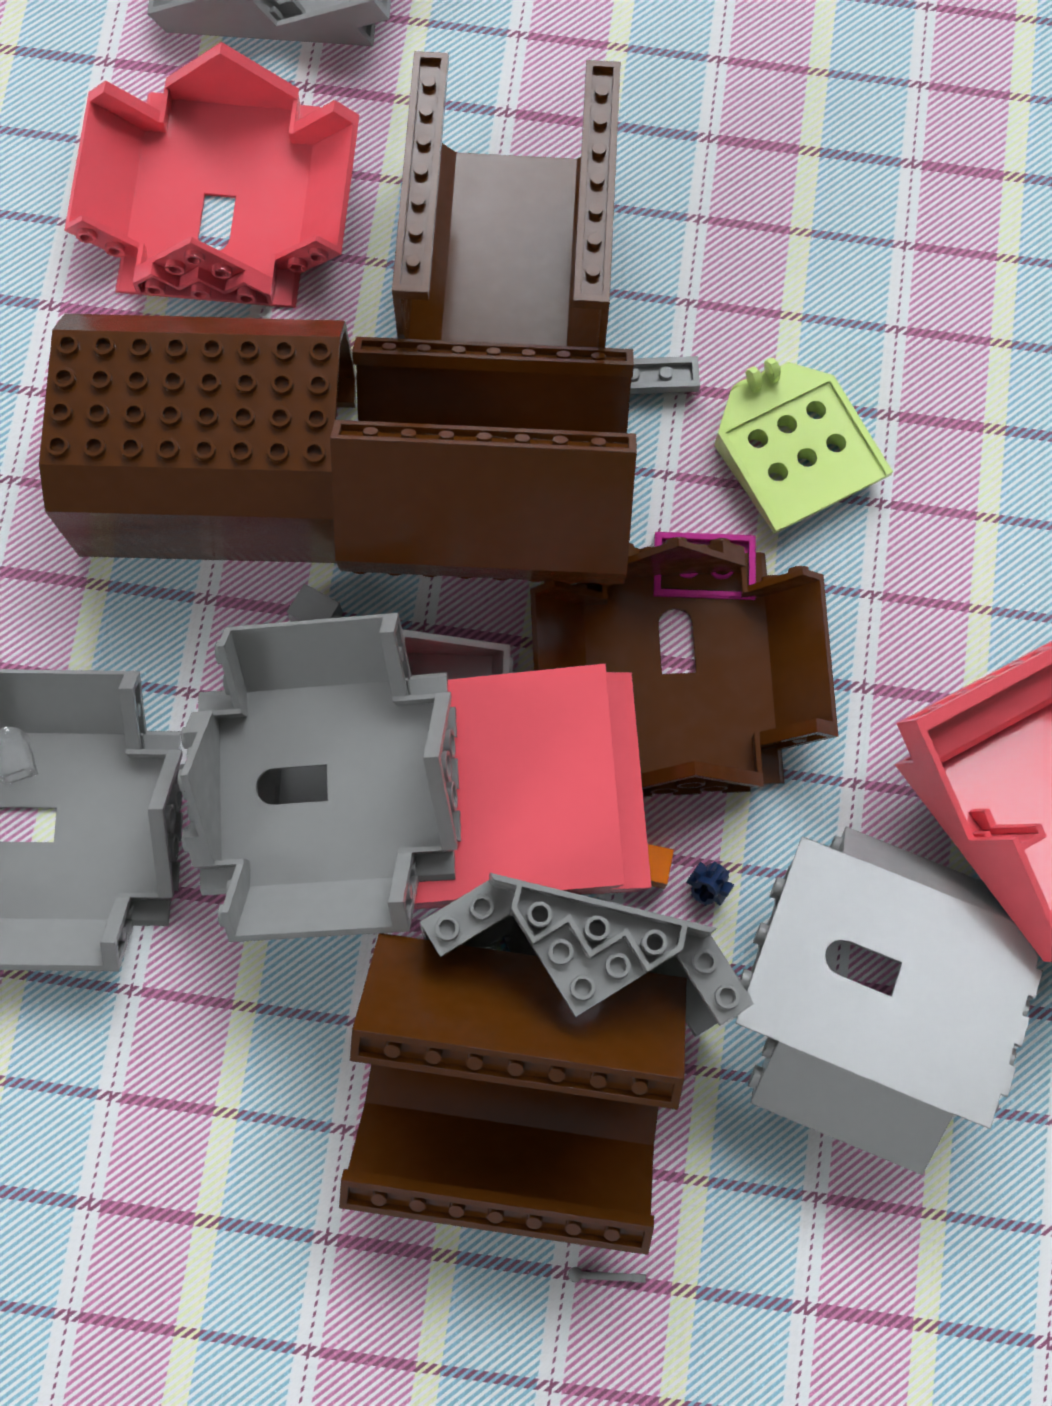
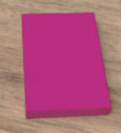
M655 532L654 547L662 545L667 539L673 537H683L687 539V542L710 545V541L713 539H729L731 543L743 546L745 553H749L748 585L754 584L756 581V535ZM713 572L711 575L717 579H727L734 572H729L725 575ZM698 573L680 574L684 578H693L698 575ZM661 575L654 576V597L755 600V597L741 598V592L661 589Z

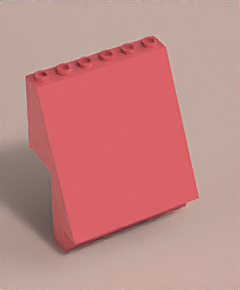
M1052 641L897 722L896 724L910 756L894 764L1044 962H1052Z
M605 663L448 679V692H451L452 696L450 707H456L457 737H455V758L458 759L459 770L457 810L460 811L461 841L457 842V850H454L456 879L419 882L414 909L443 908L488 881L490 873L579 895L629 893L652 888L632 673L606 672Z

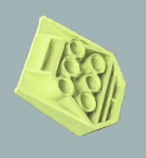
M769 358L764 362L765 370L762 373L756 367L748 368L745 372L747 379L741 380L731 388L714 446L774 534L892 475V469L834 375L790 362L779 366L775 358ZM807 412H815L821 418L813 419ZM787 426L792 430V433H783L778 427ZM758 440L764 447L756 448L749 441ZM834 444L839 447L841 452H833L827 445ZM798 459H807L811 462L812 466H803L798 462ZM778 473L783 477V480L774 481L769 477V474Z

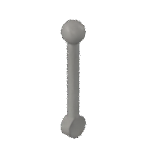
M573 1267L568 1272V1277L572 1282H579L581 1279L646 1283V1274L582 1271L578 1267Z

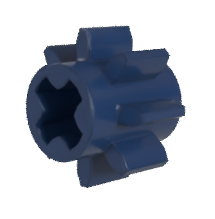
M715 861L707 866L699 862L686 882L692 886L691 896L699 903L704 904V906L714 902L719 906L722 905L734 887V884L728 882L729 870H726Z

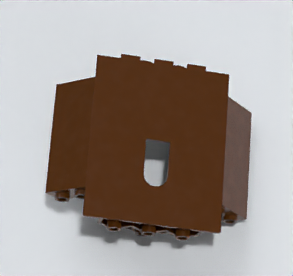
M673 537L667 539L660 546H650L642 549L635 548L634 544L629 543L627 575L624 584L605 586L598 583L578 582L572 585L561 581H544V584L530 588L534 671L606 663V672L632 673L643 797H652V794L673 793V796L702 794V791H722V793L751 792V787L760 788L764 787L765 784H785L782 758L783 749L839 737L823 574L811 571L807 566H795L789 568L788 573L782 575H767L765 553L756 552V581L754 584L748 585L749 553H745L743 546L731 543L729 539L717 538L711 540L710 545L687 542V539L683 537ZM713 572L719 575L734 572L727 579H717L711 575ZM698 573V575H696L693 578H684L680 576V574ZM661 575V589L741 592V598L755 597V600L655 597L654 576ZM669 610H681L691 619L696 670L694 673L662 674L659 620Z

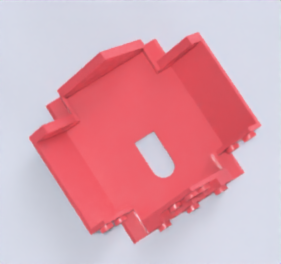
M220 42L166 77L164 93L151 92L147 95L146 102L105 80L88 92L64 231L75 235L81 242L91 243L104 249L107 254L121 258L115 293L296 308L301 273L342 254L360 115L336 100L321 108L319 106L301 105L298 95L299 88L223 42ZM205 195L236 198L230 239L228 244L221 250H217L199 241Z

